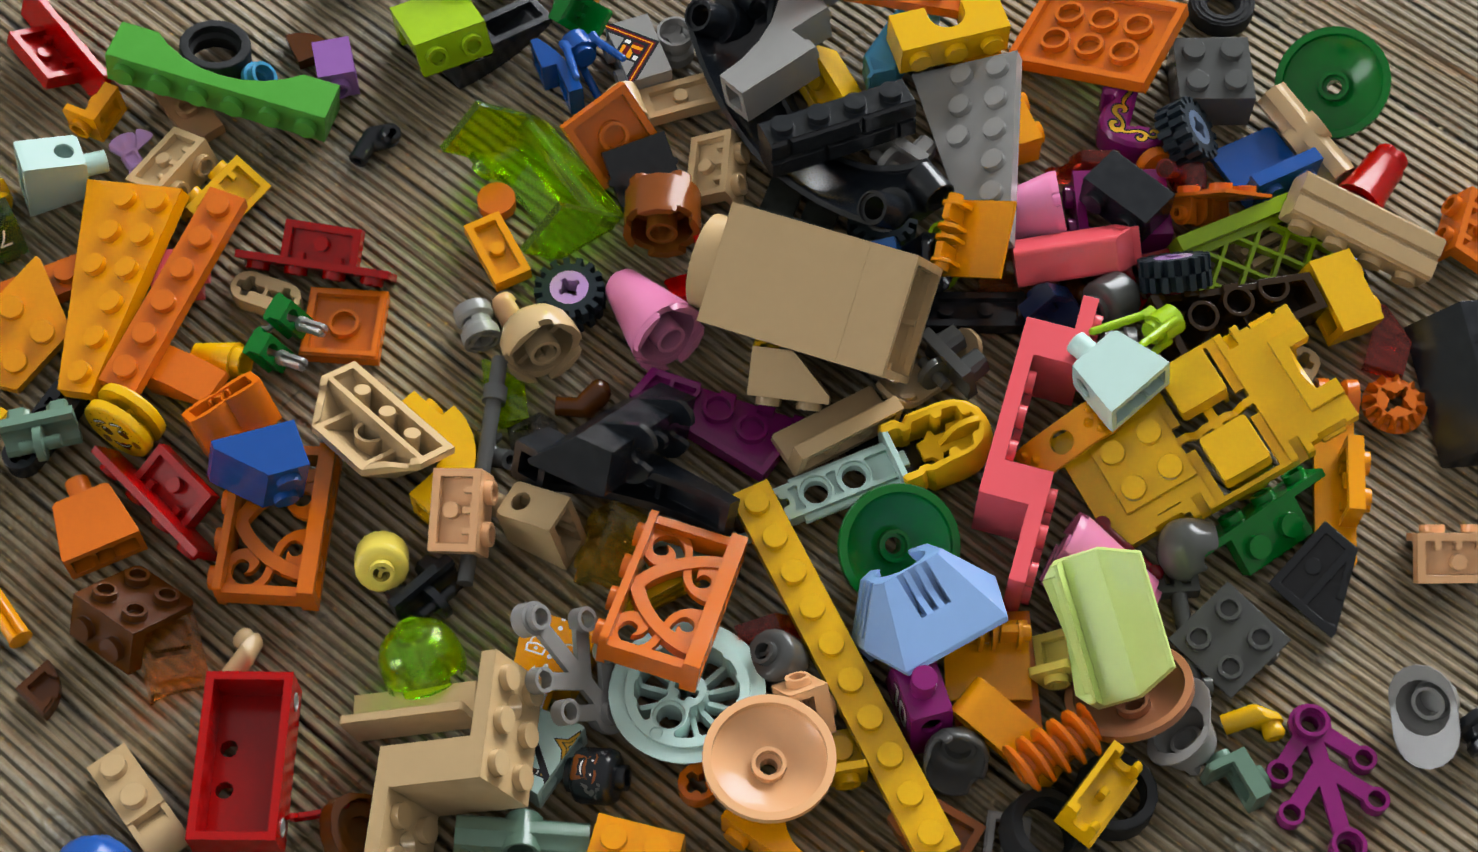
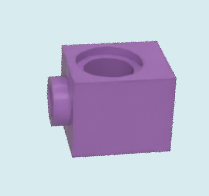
M349 36L311 42L317 78L340 85V99L360 94Z

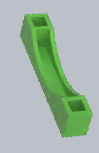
M123 21L105 53L108 79L122 85H131L152 91L160 96H169L186 101L194 106H203L217 110L231 117H240L258 122L269 128H278L292 132L303 138H312L325 142L340 110V85L304 74L287 79L268 81L241 80L222 76L200 68L183 58L168 45L159 32Z

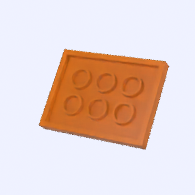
M1039 0L1009 52L1018 51L1022 58V71L1146 94L1189 16L1188 4L1167 0Z

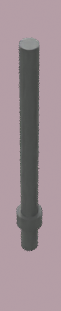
M502 355L492 357L489 382L484 384L481 399L485 407L475 468H482L490 474L501 407L506 405L508 388L505 386L508 361ZM461 554L456 581L457 585L463 587L473 586L477 556Z

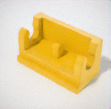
M1116 740L1099 757L1053 820L1089 849L1138 783L1136 778L1143 770V765L1140 761H1136L1130 766L1121 760L1120 757L1125 747Z

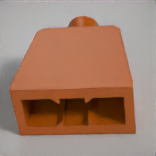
M84 474L75 475L65 482V488L69 497L55 502L52 509L60 557L73 580L148 549L138 526L109 483H101L92 487L89 477Z

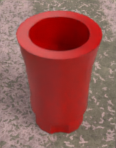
M1379 144L1374 151L1365 156L1359 166L1338 186L1384 208L1393 190L1403 177V171L1408 165L1407 157L1404 152L1397 150L1392 144Z

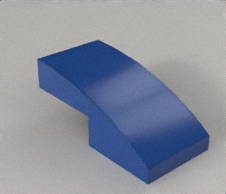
M538 38L530 40L533 64L544 90L559 87L571 115L578 113L585 107L584 92L580 81L573 80L567 62L556 50Z

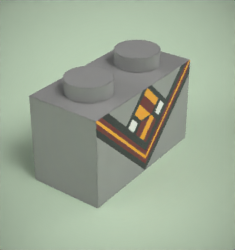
M648 13L605 26V42L626 56V61L621 62L602 50L607 64L613 63L616 70L613 71L615 83L632 81L637 85L638 89L672 81L671 66Z

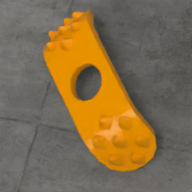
M1085 401L1020 447L1016 452L1014 462L1056 473L1104 438L1117 433L1122 425L1112 433ZM1062 430L1069 431L1074 439L1073 447L1065 454L1056 453L1051 444L1053 436Z

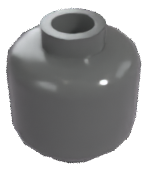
M1119 271L1104 274L1091 281L1084 287L1081 296L1082 299L1083 295L1099 299L1096 314L1103 316L1102 324L1137 313L1141 306V295L1138 285L1128 275Z
M776 628L764 630L757 634L749 644L751 659L756 672L765 679L766 685L769 687L784 681V677L790 673L808 671L810 655L806 646L798 638Z

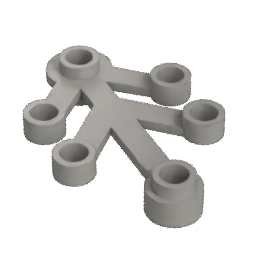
M538 601L517 604L513 608L510 617L514 632L521 638L536 636L564 671L552 672L546 666L530 669L525 676L527 690L533 695L549 693L551 691H580L588 701V704L579 705L572 698L556 700L550 710L553 722L558 726L588 722L593 730L601 734L611 735L618 733L619 729L612 718L608 700L609 682L614 669L613 662L605 660L602 663L596 661L598 685L592 679L589 632L594 630L597 622L595 611L589 606L574 608L569 612L568 625L572 630V654L550 626L551 613L545 605ZM594 644L592 653L594 659H596L597 644ZM539 676L541 677L542 681L541 685L539 684ZM564 707L567 711V717L564 714Z

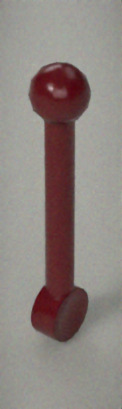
M1099 516L1095 519V522L1124 549L1136 550L1111 528L1109 518ZM1143 556L1147 570L1158 580H1161L1164 576L1162 567L1157 564L1153 565Z

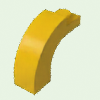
M415 391L402 400L404 404L455 447V453L438 461L435 468H475L477 450L474 436L466 418L454 405L444 413L434 400L428 398L425 401ZM433 472L409 493L413 511L428 525Z

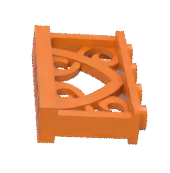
M320 443V446H304L310 466L316 467L315 469H309L304 495H309L311 501L306 506H297L295 503L286 506L294 517L307 522L306 529H299L284 536L277 543L273 552L260 541L250 525L268 507L262 508L250 501L246 502V499L228 490L223 491L221 511L224 515L222 527L216 528L214 536V549L217 552L215 565L209 566L207 574L208 590H212L218 604L240 603L301 607L305 611H319L343 464L342 459L325 443ZM239 539L242 540L246 548L238 549ZM299 544L303 547L300 555L292 556L288 550L285 560L281 558L290 545ZM239 563L249 564L248 570L244 573L245 577L255 574L261 564L265 567L262 576L251 584H239L233 579L234 569ZM274 574L297 583V587L268 584Z
M651 509L646 523L639 521L632 539V546H635L633 555L629 553L624 555L618 577L623 578L620 586L612 585L605 605V610L609 611L606 620L598 618L591 639V643L597 644L595 660L602 663L605 660L661 677L679 683V689L695 693L741 571L749 537L733 532L731 537L660 516L659 511ZM659 541L680 546L684 557L676 559V553L669 545L666 546L668 552L666 555H657L653 551V546ZM693 551L709 556H693ZM646 562L651 568L641 572ZM692 575H697V582L706 580L710 583V586L707 588L696 587L692 581ZM683 576L682 581L686 593L696 603L704 606V609L690 608L679 610L671 614L663 622L652 607L646 591L662 582ZM631 600V604L633 606L634 611L625 612L628 603ZM680 622H688L693 627V630L690 632L682 631L680 625L676 628L675 632L671 629ZM629 625L637 630L630 635L631 640L641 639L647 633L652 638L642 645H636L621 640L618 632L622 627ZM661 645L675 656L656 651L655 649Z

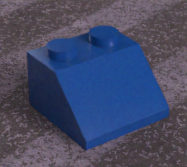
M294 419L211 441L207 470L209 482L262 508L271 505L281 508L296 503L304 495L310 463Z

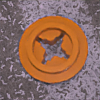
M1399 374L1393 378H1386L1381 375L1376 381L1369 382L1361 398V408L1366 419L1377 429L1390 434H1405L1415 430L1423 422L1428 409L1425 404V393L1419 392L1415 388V381L1408 383L1401 380ZM1396 396H1401V406H1396L1394 409L1391 408L1387 412L1389 400L1395 399Z

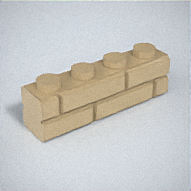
M1306 171L1293 180L1286 196L1287 199L1278 216L1279 220L1289 224V231L1303 237L1312 235L1322 240V246L1333 253L1350 248L1353 256L1358 258L1357 261L1361 264L1362 268L1370 271H1379L1380 269L1392 275L1391 281L1398 286L1413 288L1432 279L1438 264L1437 261L1441 257L1447 242L1446 239L1310 171Z

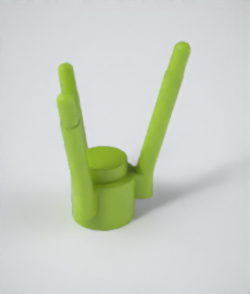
M1166 304L1158 310L1149 305L1140 312L1089 329V334L1097 335L1143 320L1145 323L1142 324L1141 329L1145 338L1138 343L1145 347L1149 344H1156L1151 351L1159 355L1164 349L1173 344L1172 339L1185 330V321L1181 312L1171 304Z

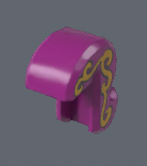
M1103 86L1098 106L1101 114L1095 132L1097 147L1105 156L1114 149L1136 165L1138 158L1146 150L1164 145L1163 141L1159 140L1157 136L1160 132L1148 127L1130 126L1138 92Z

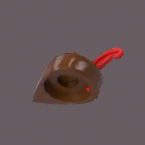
M350 792L330 800L322 809L289 813V815L285 816V820L295 823L319 819L320 839L324 852H364L373 795Z

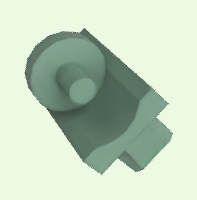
M65 398L50 401L46 406V410L31 413L30 409L24 407L10 409L7 412L6 419L0 420V435L4 441L9 458L36 453L39 462L49 461V450L83 443V434L72 405H69Z

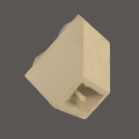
M752 346L747 395L756 396L755 404L779 407L782 405V399L797 401L796 409L816 412L822 410V404H831L832 395L797 351Z

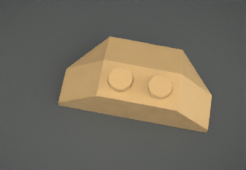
M356 361L321 376L312 421V432L360 476L397 478L422 470L455 453V447Z

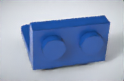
M1267 127L1216 150L1218 152L1217 156L1210 160V162L1225 182L1233 183V186H1257L1258 193L1272 194V198L1289 192L1293 180L1306 171L1317 175L1324 158L1315 147L1294 155L1276 130ZM1269 199L1247 200L1240 202L1245 207V209H1247Z

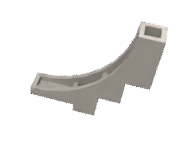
M778 0L773 18L760 40L741 60L719 75L726 104L749 122L819 77L820 71L817 60L819 52L816 46L832 36L829 7L839 0Z

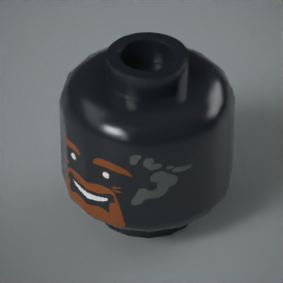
M582 747L575 752L573 757L567 759L563 772V784L566 792L571 793L575 802L586 805H614L619 801L623 791L629 790L632 778L630 766L625 765L621 753L612 748Z

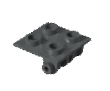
M1227 581L1168 638V641L1206 677H1212L1213 683L1232 699L1263 667L1272 665L1281 655L1279 652L1291 639Z

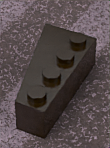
M1305 272L1259 279L1257 282L1238 285V282L1223 284L1221 288L1201 291L1197 289L1196 291H1184L1181 294L1164 296L1163 293L1150 295L1141 311L1149 305L1158 310L1166 304H1171L1184 317L1185 330L1172 339L1173 344L1160 353L1163 358L1171 362L1218 334L1223 338L1229 334L1228 328L1236 325L1239 330L1246 326L1249 328V323L1268 312H1271V314L1275 313L1274 310L1284 304L1288 305L1303 328L1314 324L1328 306L1310 273ZM1207 353L1206 355L1213 366L1216 365L1210 354Z

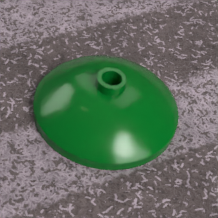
M1332 26L1311 31L1299 38L1288 48L1278 65L1275 85L1284 82L1309 112L1312 110L1322 120L1332 135L1331 139L1335 140L1350 137L1363 131L1379 117L1390 96L1392 80L1387 58L1373 39L1352 28ZM1331 84H1341L1342 90L1338 94H1330L1328 88Z
M894 483L882 485L862 495L846 513L838 535V560L845 579L858 594L860 579L870 570L880 569L881 577L900 572L916 563L908 554V550L928 543L960 558V533L950 509L932 492L912 484ZM893 537L896 541V548L893 552L889 553L885 548V543L889 538Z

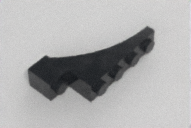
M548 426L516 439L510 476L518 481L554 492L588 495L648 510L653 509L659 511L660 514L675 518L689 525L728 537L732 535L740 499L663 457L650 465L653 468V472L642 483H624L607 496L602 497L529 464L528 458L565 436L564 434Z

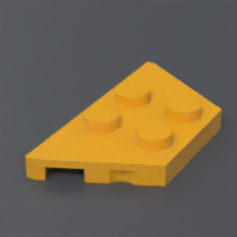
M37 256L0 293V390L20 394L64 345L67 318L44 265Z

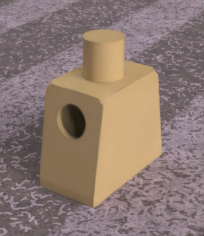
M519 481L513 484L507 495L499 493L497 504L492 506V517L498 519L510 543L566 571L587 539L572 499L569 496Z

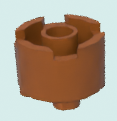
M675 170L671 173H636L630 178L629 186L625 190L623 237L628 246L633 248L636 244L641 248L648 249V256L670 258L685 254L686 247L694 243L693 236L701 232V193L697 185L691 182V175L683 170Z

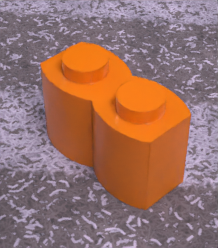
M251 371L234 378L216 393L199 400L181 414L201 450L208 458L211 441L274 425L282 418L262 380Z

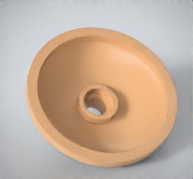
M774 694L747 697L727 707L711 724L706 734L702 751L704 776L715 798L735 815L749 821L767 824L794 820L816 807L823 800L832 785L837 761L835 742L823 719L804 703L790 697ZM764 765H772L775 767L776 772L767 775L760 769Z

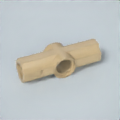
M1284 82L1274 85L1264 93L1258 101V105L1269 120L1279 129L1281 138L1293 154L1297 155L1315 147L1324 158L1317 173L1318 176L1339 185L1355 170L1352 162L1331 139L1332 135L1322 120L1312 110L1309 112Z

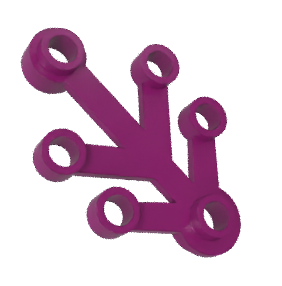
M1315 704L1299 705L1292 710L1287 720V728L1291 735L1290 740L1278 759L1272 760L1265 771L1269 776L1271 787L1282 789L1292 779V766L1305 748H1307L1311 766L1290 800L1283 802L1278 808L1276 821L1285 830L1297 829L1305 818V808L1317 789H1319L1332 832V838L1328 843V852H1340L1338 849L1340 844L1348 845L1352 852H1367L1368 844L1365 836L1359 830L1349 826L1338 787L1360 800L1362 810L1374 817L1380 816L1386 811L1390 805V796L1385 789L1378 786L1372 787L1329 759L1326 746L1348 758L1349 768L1357 775H1367L1374 769L1378 761L1377 754L1372 748L1364 745L1359 746L1332 729L1331 719L1322 707ZM1304 721L1312 723L1316 731L1309 732L1305 730L1301 723ZM1356 755L1365 756L1369 760L1370 765H1360L1356 760ZM1274 768L1282 770L1286 778L1282 780L1275 778L1271 770ZM1368 797H1378L1382 802V806H1373L1370 804ZM1286 809L1294 811L1298 820L1290 821L1286 819L1283 811Z

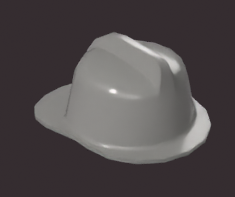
M1415 664L1402 668L1393 676L1388 687L1392 731L1397 750L1406 761L1418 768L1431 770L1443 767L1454 758L1460 747V698L1457 690L1440 671L1430 666Z
M1195 677V694L1187 712L1172 727L1148 739L1147 755L1154 764L1162 767L1171 766L1175 769L1186 771L1192 776L1199 775L1201 765L1210 759L1217 747V735L1211 723L1212 701L1210 690L1202 680Z

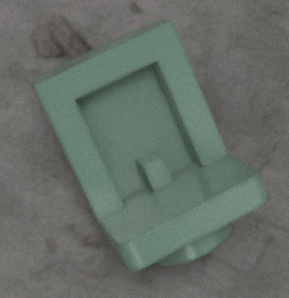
M1245 747L1231 753L1227 748L1214 753L1206 762L1207 765L1199 778L1202 784L1206 786L1226 776L1248 814L1262 808L1272 793L1268 774L1262 766L1255 765Z

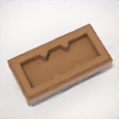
M153 94L155 101L175 127L203 137L207 142L226 133L223 123L212 109L194 106L189 102L169 96Z

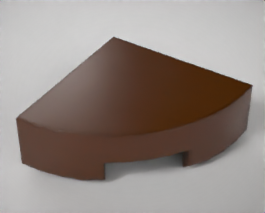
M311 33L285 35L287 44L300 70L315 65L311 42L325 39Z
M47 659L15 690L33 709L48 721L60 703L62 684L58 672Z

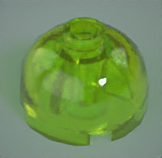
M408 617L398 622L381 641L377 663L383 683L390 695L394 696V691L402 692L405 699L415 700L430 697L451 686L450 677L458 669L460 674H463L466 670L467 658L456 634L447 624L435 618Z

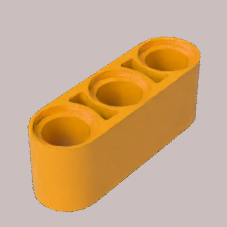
M978 676L952 705L953 716L968 729L982 736L986 744L1006 762L1002 746L1009 745L1016 751L1015 739L1017 737L1024 736L1031 742V729L1035 727L1042 729L996 688ZM1059 766L1054 768L1056 779L1064 771ZM1043 774L1039 776L1041 787H1051L1054 784Z

